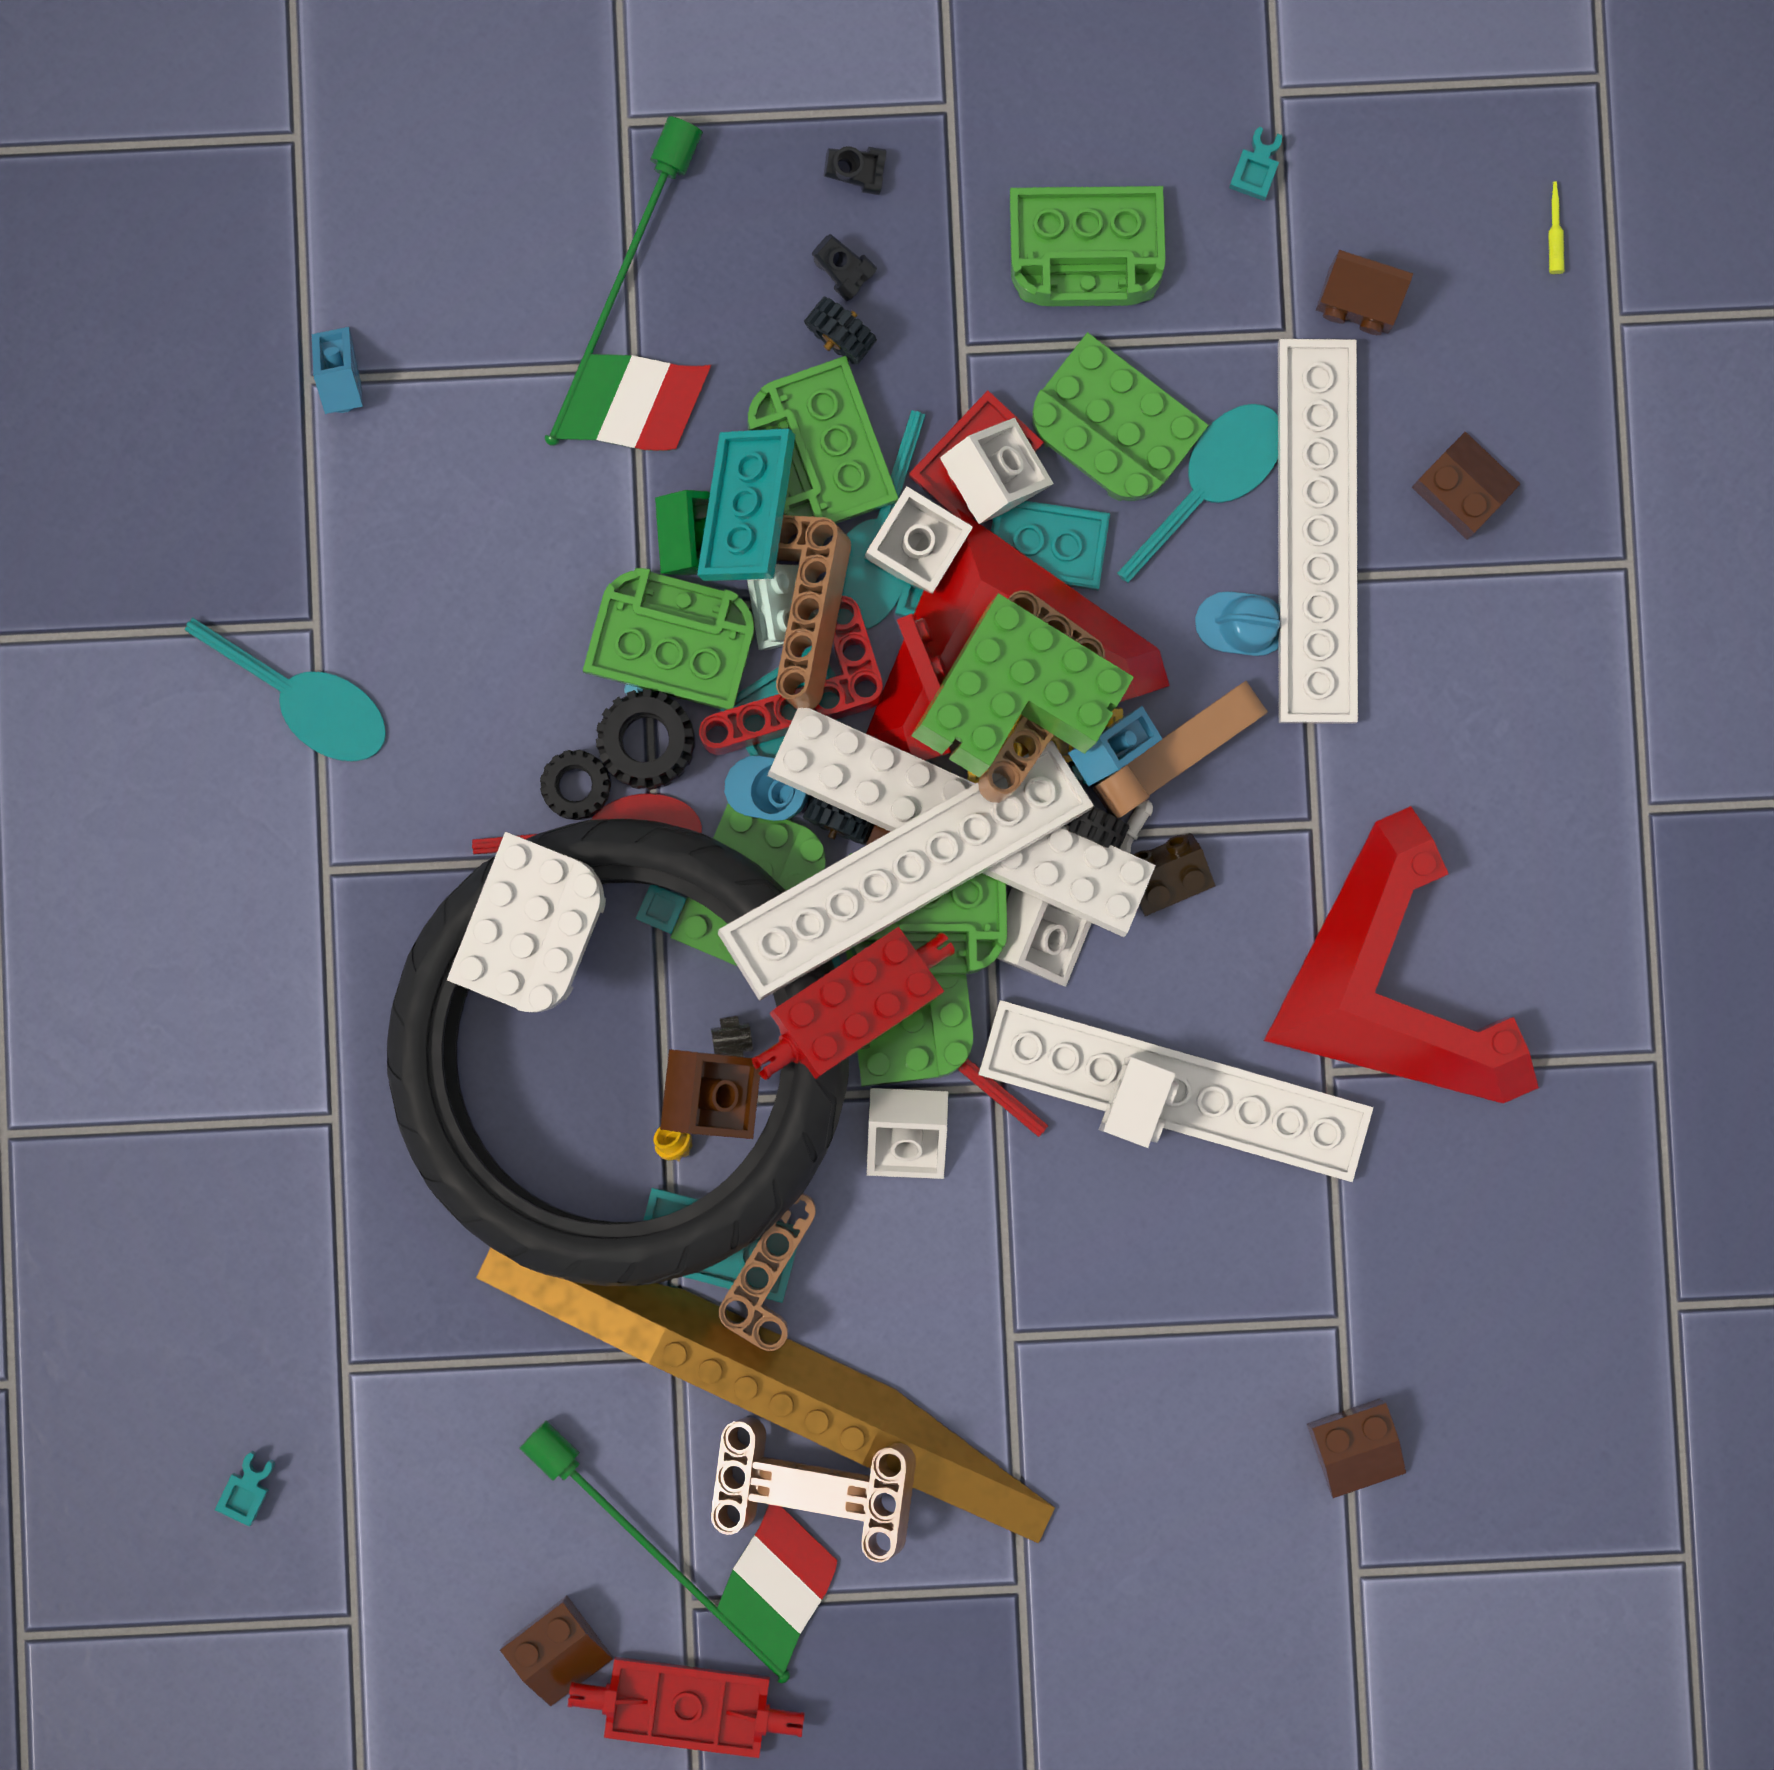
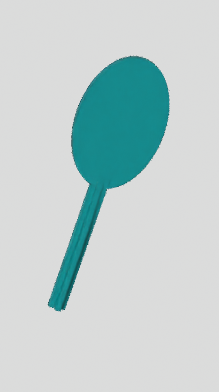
M1259 404L1239 406L1221 415L1204 431L1197 441L1189 460L1188 479L1192 491L1117 572L1123 581L1129 583L1204 500L1211 503H1225L1236 500L1252 491L1266 478L1278 460V415L1272 409Z
M911 410L891 472V479L898 498H900L926 416L919 411ZM896 503L880 508L877 519L864 521L847 533L851 541V551L842 596L851 597L856 601L866 630L876 626L887 617L896 605L904 585L903 580L896 578L864 558L868 548ZM839 609L837 622L841 625L847 624L853 619L854 615L848 609Z
M192 617L186 624L187 626L184 629L186 632L281 692L279 698L280 709L286 724L298 739L314 751L332 759L354 762L366 760L374 756L382 748L386 736L383 717L375 703L351 682L324 672H304L288 679Z

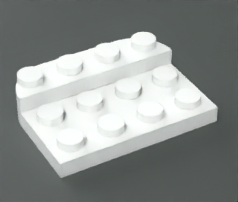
M505 832L447 980L524 1012L547 1011L556 1007L563 1000H566L574 988L571 986L599 914L603 913L606 898H604L603 887L594 870L581 861Z

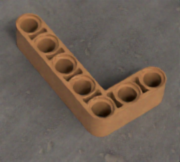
M783 515L777 560L799 562L778 669L776 688L778 693L796 709H813L820 703L823 696L851 551V541L831 519ZM798 533L796 539L787 544L791 536ZM833 536L832 541L823 546L824 541L828 537ZM826 572L823 580L816 583L819 575ZM819 609L815 618L809 620L810 614L814 610ZM812 646L811 651L806 656L801 657L803 651L807 647ZM805 682L801 692L794 695L797 686Z
M1017 591L1008 598L1081 645L1105 658V650L1098 639L1028 591ZM1021 716L1009 733L991 766L981 775L978 782L981 795L992 803L1005 801L1021 785L1054 735ZM1013 743L1023 744L1028 750L1029 757L1018 756L1014 751ZM992 774L1003 775L1007 780L1008 788L1001 789L997 787L992 780Z
M1244 681L1162 738L1161 741L1126 766L1099 782L1092 789L1109 814L1120 818L1150 797L1149 795L1264 716L1268 711L1248 682Z

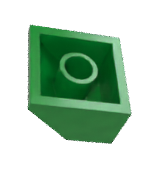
M682 490L655 497L661 574L697 575L710 492Z

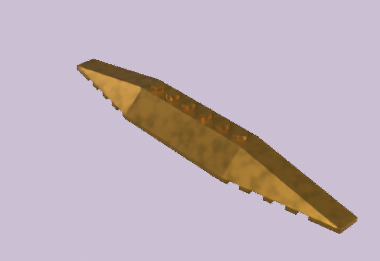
M491 1247L476 1277L660 1370L868 1468H871L873 1458L878 1451L894 1443L908 1445L916 1457L913 1488L1038 1544L1055 1509L1053 1505L1004 1471L999 1465L973 1448L964 1439L942 1425L933 1416L907 1399L895 1388L789 1338L786 1339L779 1349L774 1351L763 1350L722 1324L719 1318V1305L687 1290L658 1283L639 1286H599L576 1283L525 1268ZM726 1309L727 1316L732 1321L741 1322L746 1319ZM760 1326V1335L765 1341L775 1342L781 1337L780 1334ZM888 1454L887 1465L889 1469L899 1473L901 1470L900 1459L894 1454Z

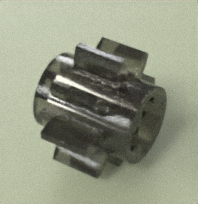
M738 1016L720 1018L721 1027L711 1028L714 1054L744 1057L745 1052L754 1051L750 1024H739Z

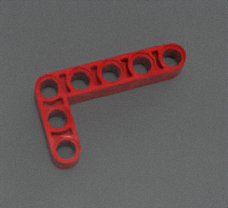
M848 596L841 597L839 609L851 611L854 615L853 619L843 625L836 623L833 647L842 675L826 679L823 694L826 692L835 693L840 700L836 707L832 709H825L819 704L812 709L834 720L872 709L880 703L883 696L882 678L859 606L855 600ZM850 645H859L864 649L865 654L860 660L851 661L844 656V650ZM862 681H870L875 684L877 689L872 696L864 698L856 694L855 687ZM803 687L795 689L794 695L801 692ZM780 694L712 714L701 722L699 728L701 742L708 752L722 755L785 736L792 720L782 717L781 711L784 706L790 703ZM751 715H760L765 719V725L761 730L751 732L744 727L745 720ZM715 726L724 727L728 730L727 738L721 743L710 742L707 739V734L711 728Z

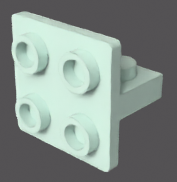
M776 564L774 579L747 580L759 650H771L782 647L784 644L799 565ZM817 609L810 614L809 620L815 618L818 614Z

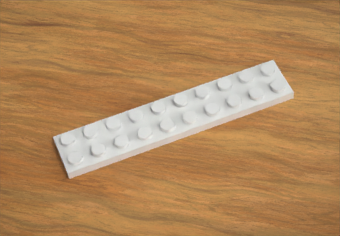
M1280 339L1278 341L1279 723L1356 724L1358 722L1356 340Z
M810 708L797 709L767 775L890 832L975 784ZM1066 825L982 872L987 876L1125 937L1156 865L1119 848H1113L1112 845L1109 848L1101 846L1070 832V826Z
M1050 741L1021 785L1005 801L992 803L986 800L979 791V784L976 783L719 929L718 935L760 1001L1087 813L1094 805L1053 741ZM992 774V780L997 787L1001 789L1008 788L1007 780L1003 775Z
M999 1000L978 1075L1106 1111L1125 1057H1133L1176 1073L1173 1082L1178 1083L1179 1086L1171 1106L1164 1104L1159 1119L1165 1121L1163 1128L1353 1182L1374 1107Z

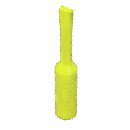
M1557 181L1553 182L1552 227L1548 231L1550 274H1562L1565 272L1564 230L1560 226Z

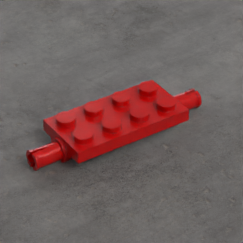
M898 926L773 1009L769 1014L779 1027L781 1034L779 1042L752 1058L754 1068L758 1069L765 1063L771 1062L759 1072V1075L767 1080L771 1075L789 1063L800 1062L809 1069L815 1079L819 1078L940 996L944 990L929 969L955 953L953 944L950 942L938 950L937 948L949 939L941 932L915 950Z
M621 1657L614 1658L611 1683H607L606 1687L571 1681L570 1698H568V1707L602 1710V1714L606 1715L604 1738L753 1758L760 1757L762 1735L766 1736L767 1732L802 1737L805 1712L770 1709V1704H766L770 1677Z

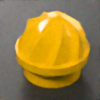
M660 1127L654 1134L655 1151L662 1159L668 1161L674 1159L680 1162L682 1157L689 1156L690 1149L693 1146L691 1134L661 1130Z

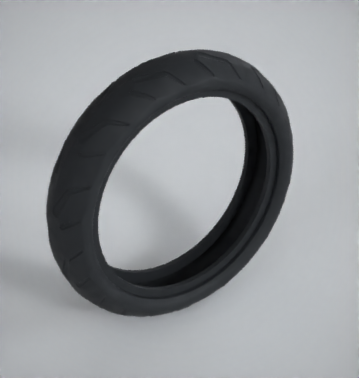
M640 819L586 820L548 830L526 839L587 864L594 870L602 885L609 883H638L671 889L704 905L727 924L786 891L762 867L743 854L702 833L662 822ZM495 857L482 863L439 905L423 927L407 956L390 1014L387 1037V1075L398 1126L409 1154L428 1188L469 1232L492 1249L530 1270L582 1284L639 1286L664 1282L707 1269L754 1242L770 1229L800 1198L826 1155L839 1122L847 1091L849 1057L817 1079L800 1062H791L783 1067L774 1106L755 1146L724 1182L709 1194L685 1208L651 1220L611 1222L574 1215L549 1205L516 1183L490 1155L474 1129L460 1088L457 1067V1041L460 1019L470 989L450 982L447 978ZM832 959L774 992L773 996L776 1007L834 970L835 967Z

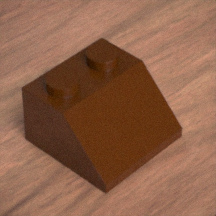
M1339 250L1329 267L1316 311L1322 312L1323 318L1331 322L1344 324L1345 320L1359 324V329L1368 334L1381 335L1382 332L1388 334L1395 324L1413 273Z
M1464 432L1418 479L1412 488L1467 540L1507 500L1520 483L1467 432Z
M669 1049L660 1129L688 1134L753 1139L761 1067L755 1069L752 1064V1058Z
M1377 1399L1307 1423L1332 1498L1406 1474L1400 1441L1387 1403L1383 1400Z
M567 1595L507 1640L500 1649L521 1680L550 1707L569 1693L571 1681L581 1684L613 1660L611 1653Z

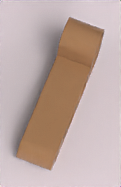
M805 1193L794 1203L797 1204L800 1200L806 1203L805 1211L809 1213L807 1218L800 1216L793 1226L794 1229L800 1230L798 1236H795L788 1228L776 1223L762 1235L719 1308V1318L725 1327L766 1351L779 1349L785 1343L788 1336L786 1320L781 1315L764 1306L763 1302L815 1217L816 1205L813 1199ZM788 1209L781 1217L785 1224L792 1214L791 1209ZM780 1233L787 1237L789 1248L784 1254L776 1255L769 1251L767 1240L770 1235ZM753 1267L763 1268L768 1274L769 1281L762 1288H754L747 1281V1272ZM732 1301L743 1302L748 1309L747 1318L741 1322L732 1321L726 1313L727 1305ZM767 1321L777 1323L782 1330L781 1337L775 1342L765 1341L761 1337L759 1330L763 1323Z

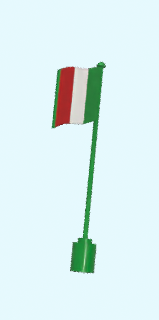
M668 116L651 155L650 161L656 164L654 170L660 174L551 433L549 436L545 435V441L550 446L557 445L559 440H594L644 451L676 450L712 364L683 366L633 355L593 354L667 177L675 179L677 174L683 176L686 174L702 137L703 131L687 121Z
M547 1420L526 1439L519 1449L552 1481L558 1476L564 1481L570 1475L779 1677L778 1683H786L789 1680L790 1673L786 1668L801 1632L829 1588L835 1573L837 1559L782 1506L768 1504L759 1528L733 1567L719 1604L716 1606L575 1470L580 1464L575 1459L580 1452Z

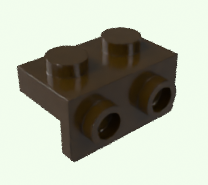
M1192 833L1174 836L1163 845L1133 854L1156 865L1139 904L1144 916H1148L1215 887L1204 852Z

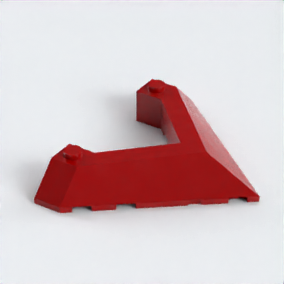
M956 508L954 516L973 528L934 592L931 594L923 590L914 613L918 620L922 618L926 620L933 637V641L927 643L933 657L940 655L947 674L987 606L999 593L1008 599L1014 592L1028 591L1098 639L1105 650L1104 659L1134 677L1120 702L1170 686L1160 650ZM903 640L883 689L882 699L876 707L866 734L922 760L951 753L950 747H948L943 754H940L911 736L930 702L905 640Z
M1411 806L1376 821L1263 1041L1502 1104L1539 1088L1530 1051L1514 1017H1505L1473 1031L1375 993L1413 890L1449 874L1432 836Z

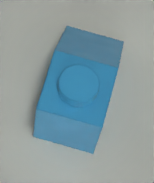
M345 327L312 334L313 376L324 413H345L354 408L363 407L362 386L350 328Z
M1143 706L1106 727L1097 743L1085 754L1076 748L1068 752L1087 785L1090 786L1126 766L1161 741L1162 737Z

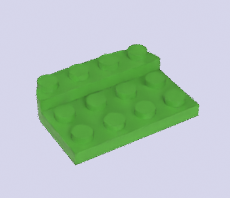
M1163 186L1010 188L1011 278L1019 297L1025 302L1041 306H1128L1151 300L1161 284L1166 257Z
M1088 332L1043 390H1040L1032 413L1034 429L1037 436L1044 442L1043 445L1046 448L1048 446L1104 488L1108 492L1107 495L1118 501H1138L1157 493L1209 426Z
M846 356L774 380L760 388V391L756 394L749 407L748 431L790 429L795 434L784 515L824 517L831 519L837 524L898 501V495Z
M635 568V570L617 577L611 584H608L604 591L584 663L583 673L658 693L662 692L669 696L723 710L734 708L751 643L754 640L755 628L751 611L746 603L739 598V595L725 589V591L653 573L650 569Z
M728 803L713 839L758 864L786 891L825 869L824 848L818 837L807 827L787 819L772 821L746 816L736 812ZM687 897L670 938L737 966L718 935L719 929L727 925V923L704 905Z
M981 873L850 948L853 956H855L898 926L915 950L942 932L949 939L937 949L940 950L951 942L955 948V953L929 969L933 975L979 972L996 960L1007 941L1006 884Z
M850 949L847 950V960L853 957ZM966 974L933 975L944 992L858 1050L862 1087L941 1078L953 1074L966 1062L973 1045V1028Z

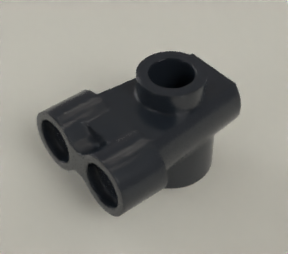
M850 146L841 149L828 148L823 175L827 178L860 186L863 193L879 195L883 182L886 150L868 147L867 151H859ZM839 161L848 163L850 167L849 173H845L839 168Z
M832 234L827 235L812 252L816 266L826 271L835 282L834 290L845 301L852 299L858 293L862 284L869 280L877 270V267L865 255L857 256ZM838 252V261L834 264L833 257Z

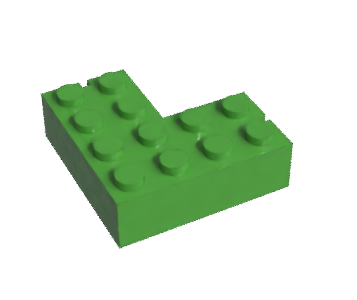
M998 593L987 606L911 736L940 754H943L955 739L958 740L961 744L952 752L949 759L977 777H980L991 766L1020 714L1085 754L1097 743L1113 715L1112 711L1118 706L1134 677Z

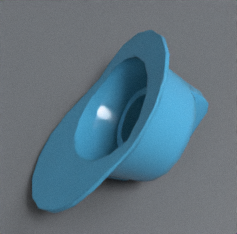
M1218 592L1206 598L1199 606L1195 617L1196 631L1200 639L1211 649L1250 656H1264L1278 649L1280 620L1278 604L1274 600L1255 594Z
M748 756L743 758L729 770L725 779L724 793L729 805L736 812L760 819L781 821L792 818L803 810L806 803H809L811 795L767 776L775 759L771 757Z

